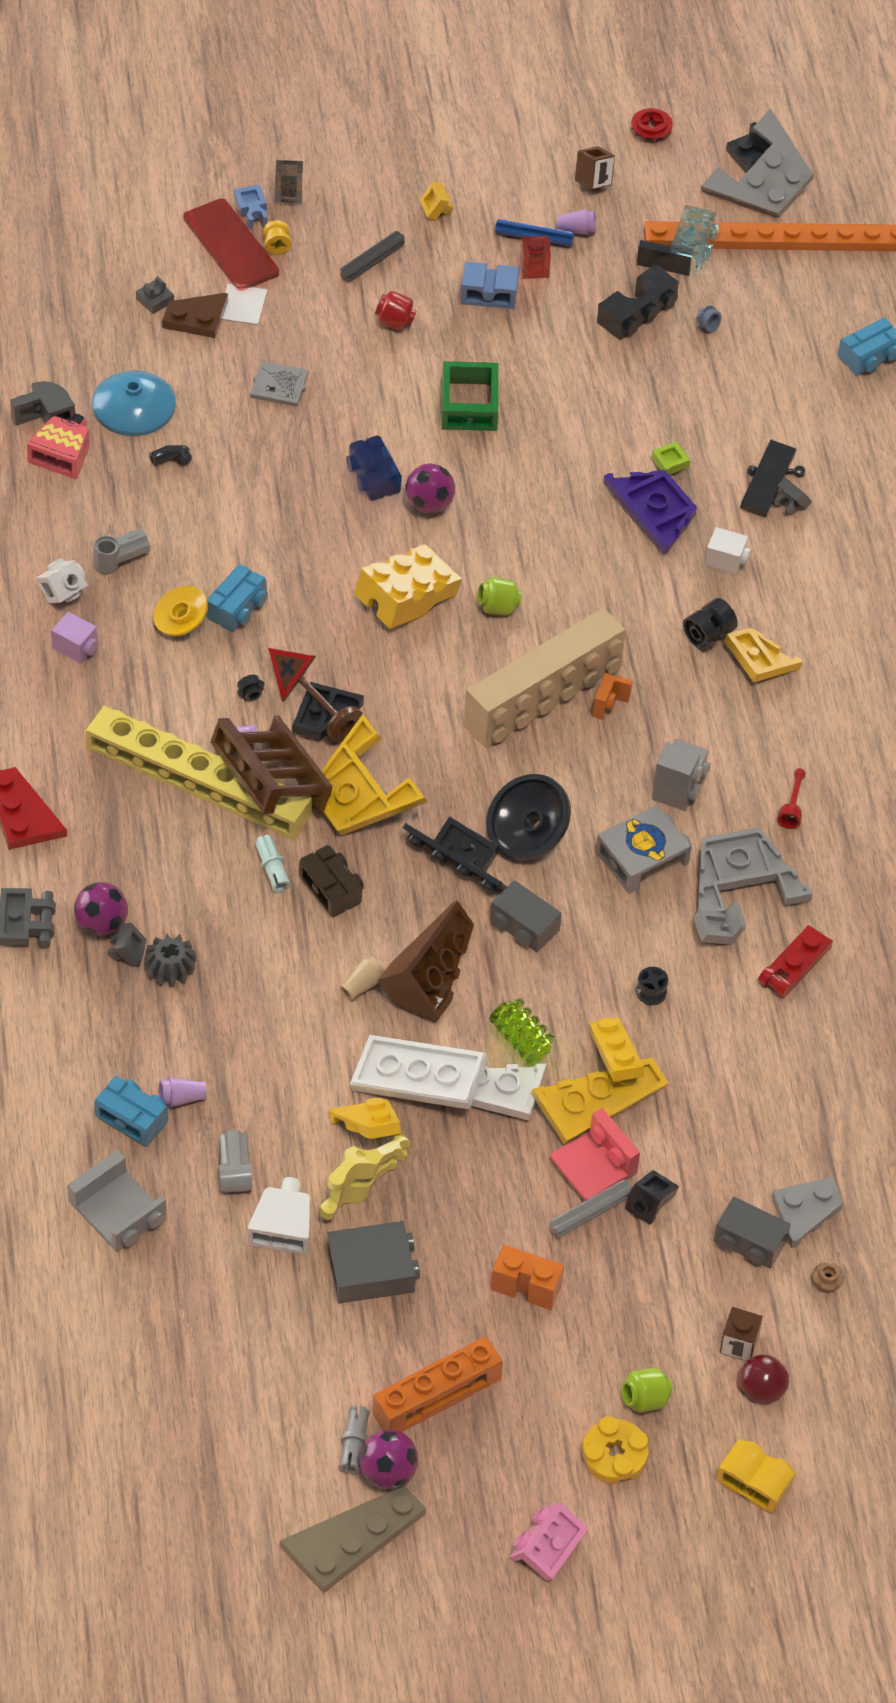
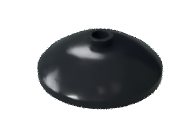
M527 774L511 780L498 791L489 806L486 828L490 841L501 848L500 852L516 860H530L546 854L560 842L568 829L571 818L569 797L557 781L545 775ZM540 821L539 824L534 828L535 823Z

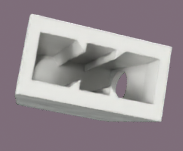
M286 1177L282 1181L281 1189L268 1187L264 1190L248 1225V1245L308 1255L310 1195L300 1192L301 1182L298 1179Z

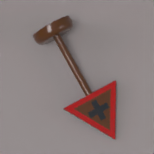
M268 648L282 701L285 702L299 682L332 716L326 729L328 737L335 743L343 742L363 713L354 706H347L337 712L303 677L316 656Z

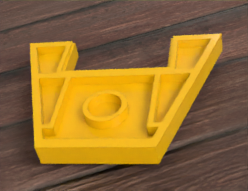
M362 714L321 770L333 786L324 813L341 835L428 802L410 777L387 795L384 793L359 758L382 740L364 714Z

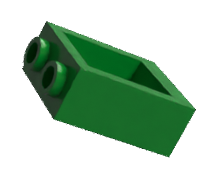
M443 361L442 430L497 431L498 363ZM450 383L491 384V404L450 403Z

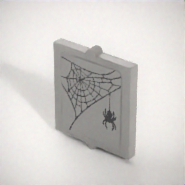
M262 361L257 375L253 377L254 385L250 398L297 407L302 392L306 391L305 383L309 370Z

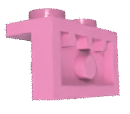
M560 1502L549 1507L544 1505L534 1514L531 1519L534 1524L529 1531L525 1530L515 1540L513 1546L516 1549L510 1556L514 1562L523 1559L546 1581L554 1578L589 1529Z

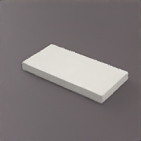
M369 1035L350 1086L352 1091L470 1109L488 1062L487 1053Z

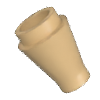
M372 956L362 959L340 988L350 1000H353L356 996L380 984L378 979L385 969Z

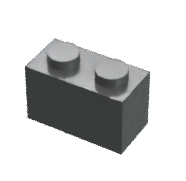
M515 880L491 902L490 920L498 929L505 930L514 936L521 945L529 947L535 952L543 948L560 931L562 913Z
M733 1196L716 1225L714 1242L727 1251H735L747 1257L756 1265H764L771 1269L788 1241L791 1224Z

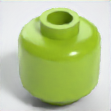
M489 577L485 583L482 582L479 585L477 603L482 606V610L487 614L508 616L512 614L515 607L518 608L521 604V591L517 590L516 583L512 579Z
M651 1367L634 1370L626 1376L625 1381L621 1385L622 1398L624 1403L637 1413L660 1410L668 1403L669 1396L672 1394V1383L658 1368Z

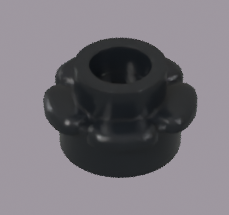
M255 674L247 675L238 681L237 687L239 690L237 694L242 699L246 698L248 701L256 700L262 695L265 683Z

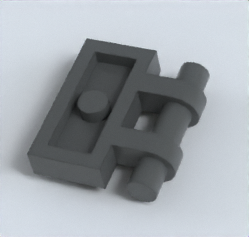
M1 888L0 945L29 946L30 936L39 937L38 945L40 947H49L55 929L52 923V916L56 912L53 892L43 891L41 899L32 898V888ZM31 913L40 914V921H31Z

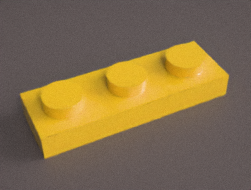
M608 1017L599 1021L589 1022V1033L613 1082L644 1077V1066L620 1018Z

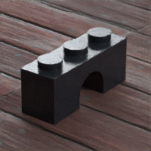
M653 265L636 279L635 297L637 298H629L616 291L598 304L597 323L617 339L622 340L627 335L635 333L647 321L653 320L662 310L675 304L678 298L679 281L658 265Z

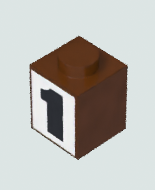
M599 146L579 150L577 153L575 181L591 191H598L601 187L612 185L615 155Z
M731 1307L722 1336L720 1353L745 1361L752 1358L760 1335L763 1316Z

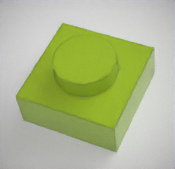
M677 441L652 450L651 458L660 470H665L669 475L690 467V459Z

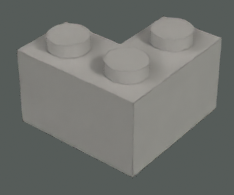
M675 739L673 744L667 742L656 763L652 800L686 811L689 802H695L698 797L700 779L705 780L708 776L711 763L707 762L708 750Z

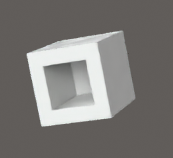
M715 527L707 547L705 566L738 575L741 565H747L751 549L747 548L748 536Z

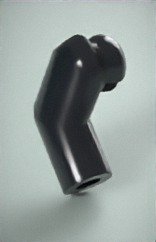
M166 445L150 452L149 458L154 466L174 457L182 465L191 461L192 455L189 452L190 448L186 445Z

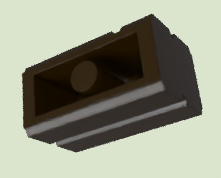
M326 845L316 850L315 853L312 852L300 859L299 876L331 917L334 918L345 912L346 909L349 910L362 902L363 881L357 873L352 874L349 871L347 861L341 852L335 853L331 846Z

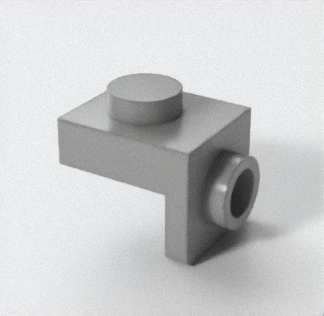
M732 903L724 913L699 910L693 917L701 942L732 945L746 929L745 919L740 906Z

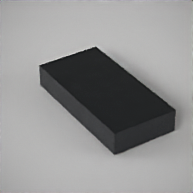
M640 240L637 265L650 268L656 264L664 271L689 276L693 251Z

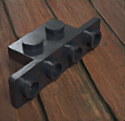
M449 816L433 840L407 823L403 825L402 828L409 834L406 838L420 848L424 844L433 849L431 854L444 863L448 859L457 864L455 869L469 878L472 874L482 879L480 884L486 889L495 893L497 889L503 892L507 888L503 882L486 872L501 848Z

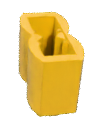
M738 1439L719 1466L716 1480L732 1492L744 1496L762 1510L773 1513L793 1484L796 1473L787 1461L767 1456L757 1443Z

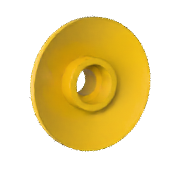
M181 586L170 590L155 606L153 613L155 626L160 632L168 636H181L193 631L202 623L207 614V598L200 589L193 586Z

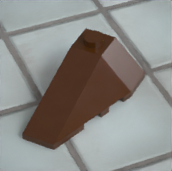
M459 901L453 902L390 963L378 979L394 1004L433 1021L440 1018L452 1001L454 992L451 991L454 979L459 978L461 971L458 968L461 955L466 953L474 923Z

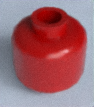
M390 291L387 295L382 294L374 314L378 315L377 319L380 324L393 330L401 331L405 325H412L417 311L412 309L413 300L398 292Z

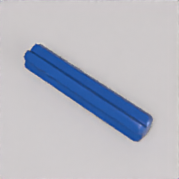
M498 219L495 225V232L497 234L564 246H572L574 240V233L502 219Z

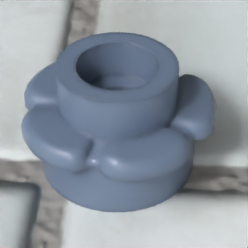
M711 305L701 309L697 314L698 328L701 331H715L721 323V313Z

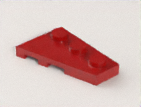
M12 767L0 770V824L8 849L11 850L67 837L65 826L18 769Z

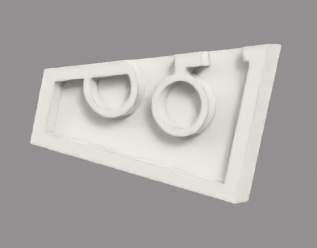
M547 1063L535 1064V1067H518V1064H507L506 1068H488L486 1066L471 1106L530 1121L536 1103L530 1092L533 1088L541 1087Z

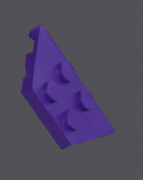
M665 470L651 471L649 473L630 472L629 477L614 478L613 473L604 475L603 483L664 554L670 550L696 515L697 506Z

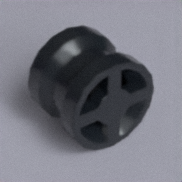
M654 966L643 969L638 976L636 990L638 999L644 1004L651 1006L662 1003L667 995L669 982L667 973L661 968Z

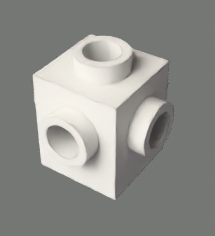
M58 559L47 566L48 571L36 577L48 603H61L64 600L65 602H70L81 595L80 590L88 586L84 579L85 572L75 560L63 561V559Z

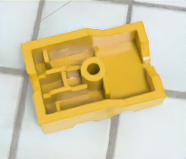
M424 544L410 549L407 555L397 554L389 557L386 563L376 562L361 568L354 595L367 607H372L375 599L378 603L376 616L391 629L424 616L436 603L456 596L462 578Z

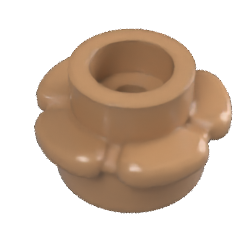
M820 1263L812 1274L816 1287L825 1293L836 1291L844 1282L842 1269L835 1263Z

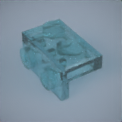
M685 205L671 245V253L697 259L696 268L702 269L704 260L709 261L713 248V245L710 244L711 239L716 240L720 224L716 223L717 212Z

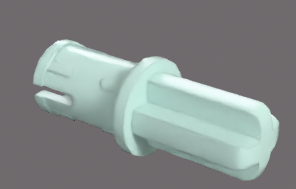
M271 835L258 837L256 846L263 861L261 868L267 872L272 890L276 893L285 891L283 883L287 889L291 886L283 866L285 860L279 855Z

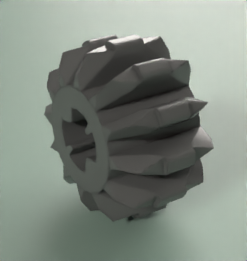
M167 933L164 940L155 937L153 945H147L144 967L148 970L150 979L158 978L160 985L165 981H170L171 985L174 986L176 980L185 983L187 975H193L196 953L192 950L190 940L182 942L180 934L172 939Z

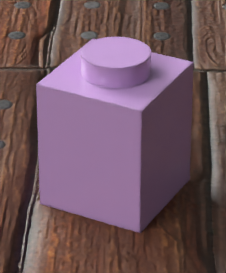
M67 612L51 630L52 649L80 664L88 655H93L97 650L99 644L97 640V627L70 612Z

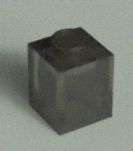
M276 160L275 202L302 203L303 161Z

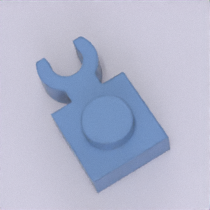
M255 185L234 189V198L240 215H247L248 226L250 228L253 227L254 219H261L263 225H266L267 203L261 186Z

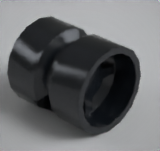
M721 598L713 599L704 605L701 610L695 611L683 620V629L687 638L700 650H706L715 644L719 638H724L738 626L734 610Z

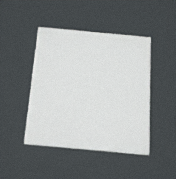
M227 284L225 293H228L229 301L222 319L258 324L267 289Z

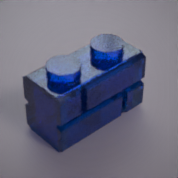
M376 435L367 438L366 441L352 442L349 445V456H346V463L349 471H355L357 475L356 480L359 490L361 492L365 491L371 501L384 498L385 495L388 497L400 493L402 475L382 438Z

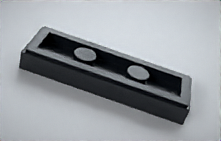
M770 439L742 499L741 509L765 518L767 517L780 489L777 485L786 476L795 457L796 448Z

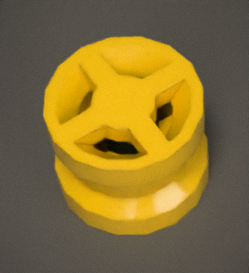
M271 221L263 228L265 249L270 254H284L292 246L289 226L284 221Z

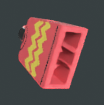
M73 414L69 421L56 416L52 417L28 441V463L77 479L90 446L89 429L85 427L87 424L86 419L80 414Z

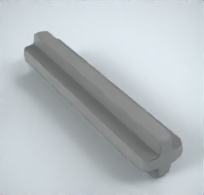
M627 1180L617 1182L550 1220L549 1228L555 1237L563 1236L628 1199L633 1188Z

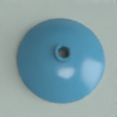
M140 370L123 371L109 376L98 385L92 398V409L97 421L106 429L125 436H142L161 429L171 420L176 407L175 394L171 386L161 377Z

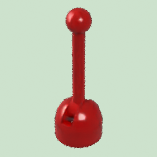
M802 768L794 771L796 779L790 804H784L780 808L777 817L778 823L787 829L799 827L802 820V810L796 804L801 780L806 776V772Z

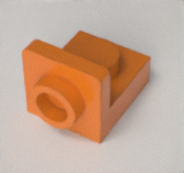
M605 673L594 699L592 717L603 720L607 709L612 710L616 700L628 703L631 697L633 682L621 676Z

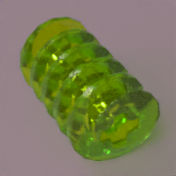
M523 999L500 1004L489 1017L490 1022L496 1026L500 1033H503L505 1040L511 1043L512 1048L518 1050L519 1056L526 1059L527 1065L534 1066L541 1062L550 1051L551 1044L555 1039L554 1034H545L547 1026L544 1024L538 1025L540 1022L538 1016L530 1017L532 1009L529 1007L523 1008L525 1005Z

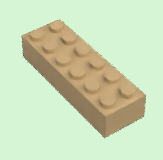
M603 607L466 689L464 727L487 748L493 743L501 742L513 731L524 728L536 717L549 713L553 707L561 702L569 701L579 691L595 685L605 673L613 674L622 666L626 629Z

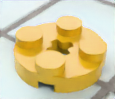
M606 1416L599 1423L593 1425L584 1437L582 1456L586 1462V1468L592 1476L600 1481L618 1484L620 1480L628 1478L633 1480L643 1472L647 1464L649 1453L648 1437L631 1422ZM619 1446L624 1454L617 1453L613 1457L609 1455L610 1449L608 1447Z

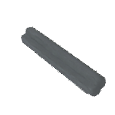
M394 231L340 268V276L346 281L352 280L404 245V235L399 231Z

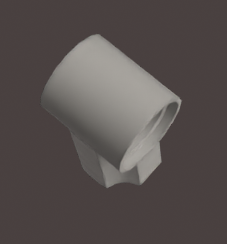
M136 529L116 538L106 535L97 538L94 542V568L103 574L113 573L118 569L119 563L150 552V544L143 529Z
M227 1130L226 1133L220 1135V1193L252 1191L251 1163H248L247 1134L239 1130Z

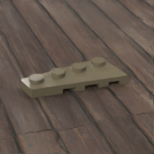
M401 1486L398 1489L280 1540V1547L324 1594L426 1515V1508L405 1486Z

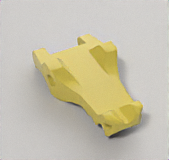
M401 1133L394 1135L391 1142L377 1149L362 1150L352 1146L345 1150L343 1163L329 1175L327 1186L331 1189L330 1197L321 1204L319 1215L323 1219L331 1220L341 1205L364 1201L369 1196L375 1181L380 1176L386 1174L388 1170L396 1169L397 1160L406 1161L407 1148H410L411 1145L408 1138Z

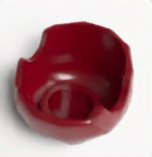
M759 1354L748 1359L737 1373V1388L742 1390L751 1402L770 1404L778 1401L785 1394L789 1386V1374L785 1366L778 1359L770 1355Z

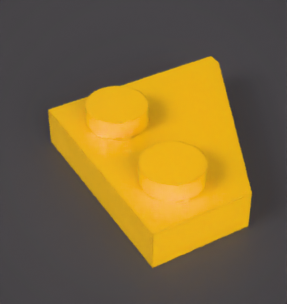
M753 628L729 633L725 639L726 645L753 682L800 670L803 663L801 658L797 656L791 659L781 653L780 645L766 639Z

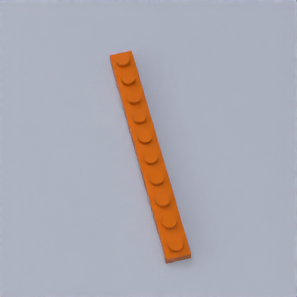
M645 221L644 225L645 241L676 248L896 251L895 224Z

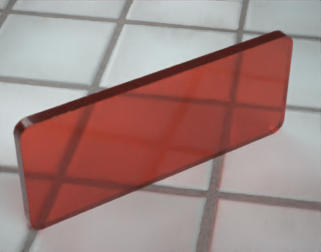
M219 198L186 211L183 214L185 223L237 290L243 291L279 276L277 265L226 199Z

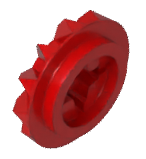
M655 108L642 109L636 112L631 120V129L634 130L635 136H642L643 141L648 138L654 142L657 138L665 140L666 135H670L673 128V121L669 114ZM650 121L655 128H650L648 125Z

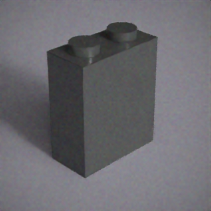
M404 1221L328 1232L327 1250L338 1304L415 1292V1280L420 1279L418 1260H412L411 1252H414L412 1232L406 1233Z

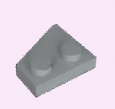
M833 1177L773 1190L772 1199L779 1218L791 1224L788 1236L791 1248L797 1247L803 1237L811 1231L815 1232L823 1225L826 1219L835 1216L843 1207V1201Z

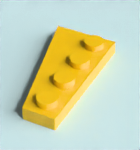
M650 1057L641 1060L644 1066V1077L613 1082L608 1070L600 1073L597 1071L574 1080L567 1079L557 1082L555 1085L533 1088L530 1093L565 1145L590 1131L592 1114L603 1108L612 1118L662 1090L669 1082L654 1059Z

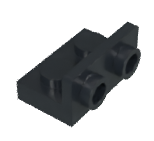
M756 122L750 124L749 134L727 142L726 151L745 173L750 170L771 146L770 143L754 132L753 127L757 124Z

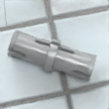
M357 1406L349 1408L347 1428L342 1433L341 1443L344 1446L339 1470L345 1474H349L350 1465L352 1467V1475L360 1472L359 1454L368 1438L365 1433L370 1414L369 1409L360 1406L359 1417L356 1413Z

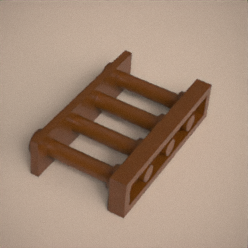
M274 716L269 731L239 732L229 718H218L210 743L263 814H273L278 800L287 797L310 796L319 811L325 810L333 786L280 716ZM269 743L272 749L252 750L249 744ZM261 761H282L286 767L266 768ZM295 778L299 785L279 786L275 779Z

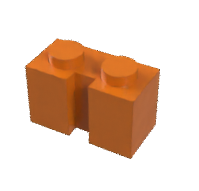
M503 1244L492 1270L491 1290L513 1298L516 1297L517 1292L528 1295V1303L552 1311L563 1283L564 1264Z

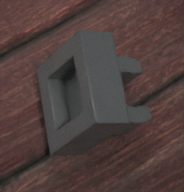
M157 276L154 281L149 284L145 283L142 288L136 291V300L154 314L168 306L169 301H174V294L166 287V283Z
M784 477L777 485L783 493L779 494L774 502L780 507L785 501H790L789 506L785 509L787 514H794L797 510V504L806 510L812 503L810 498L787 478Z
M131 922L121 924L119 933L111 938L115 943V948L108 949V953L115 960L123 958L130 966L141 965L147 939Z

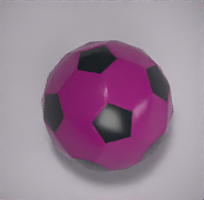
M428 463L415 468L411 472L405 484V493L413 508L423 513L435 514L445 510L451 504L455 496L456 486L453 477L447 469L440 465Z
M96 882L87 885L78 893L74 903V916L78 925L86 933L95 936H107L117 932L121 924L125 923L128 915V903L123 892L115 885L106 882Z
M392 1429L378 1431L370 1436L362 1446L359 1454L360 1469L365 1479L373 1486L385 1490L398 1489L408 1483L414 1476L418 1467V1451L413 1441L404 1433Z

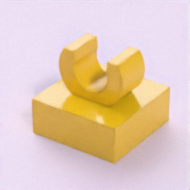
M433 181L420 198L421 205L428 219L437 220L441 213L448 215L455 207L454 204L449 203L450 195L445 192L440 182Z

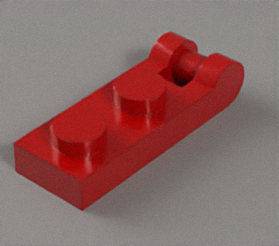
M807 925L776 960L761 972L758 982L765 987L771 986L775 989L777 995L785 998L832 948L833 940Z

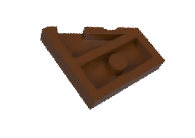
M228 293L169 301L162 319V328L215 338L229 301Z

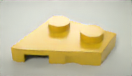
M371 1098L365 1103L329 1109L331 1123L335 1124L345 1121L347 1130L358 1132L366 1138L374 1139L401 1134L400 1121L388 1099Z

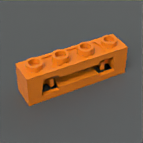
M484 1336L373 1394L372 1414L383 1430L392 1429L403 1432L500 1381L502 1378L503 1360L488 1338ZM483 1375L484 1379L475 1383V1379ZM408 1414H411V1415L413 1416V1417H410V1418L406 1419V1416H407Z

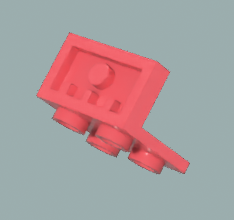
M601 1108L592 1114L590 1131L551 1153L550 1159L585 1201L617 1182L626 1180L638 1172L640 1152L607 1112Z

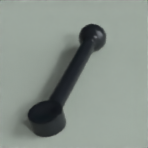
M750 465L747 468V473L754 476L757 467ZM796 466L795 469H789L787 474H794L796 477L801 478L805 475V468L803 466Z

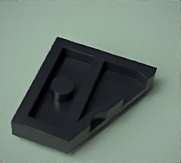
M310 682L337 712L347 706H354L360 709L364 704V695ZM308 691L305 693L293 722L292 733L321 740L327 735V725L332 716Z

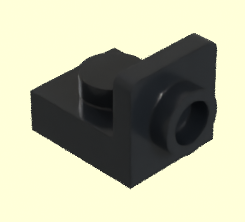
M652 1170L634 1184L626 1204V1209L648 1224H651L655 1221L660 1207L676 1195L679 1186Z

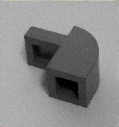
M41 381L31 383V393L10 399L11 419L15 426L41 417L45 424L55 416L69 421L71 416L75 414V404L67 391L60 385L52 382Z

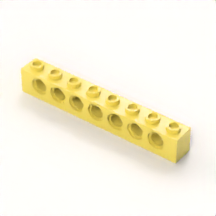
M103 706L86 729L88 749L292 840L296 839L312 815V797L310 796L280 798L273 814H263L220 755L210 753L199 745L185 742L171 733H165L151 727V725L144 721L133 719L119 710ZM276 780L279 786H285L281 784L278 780Z

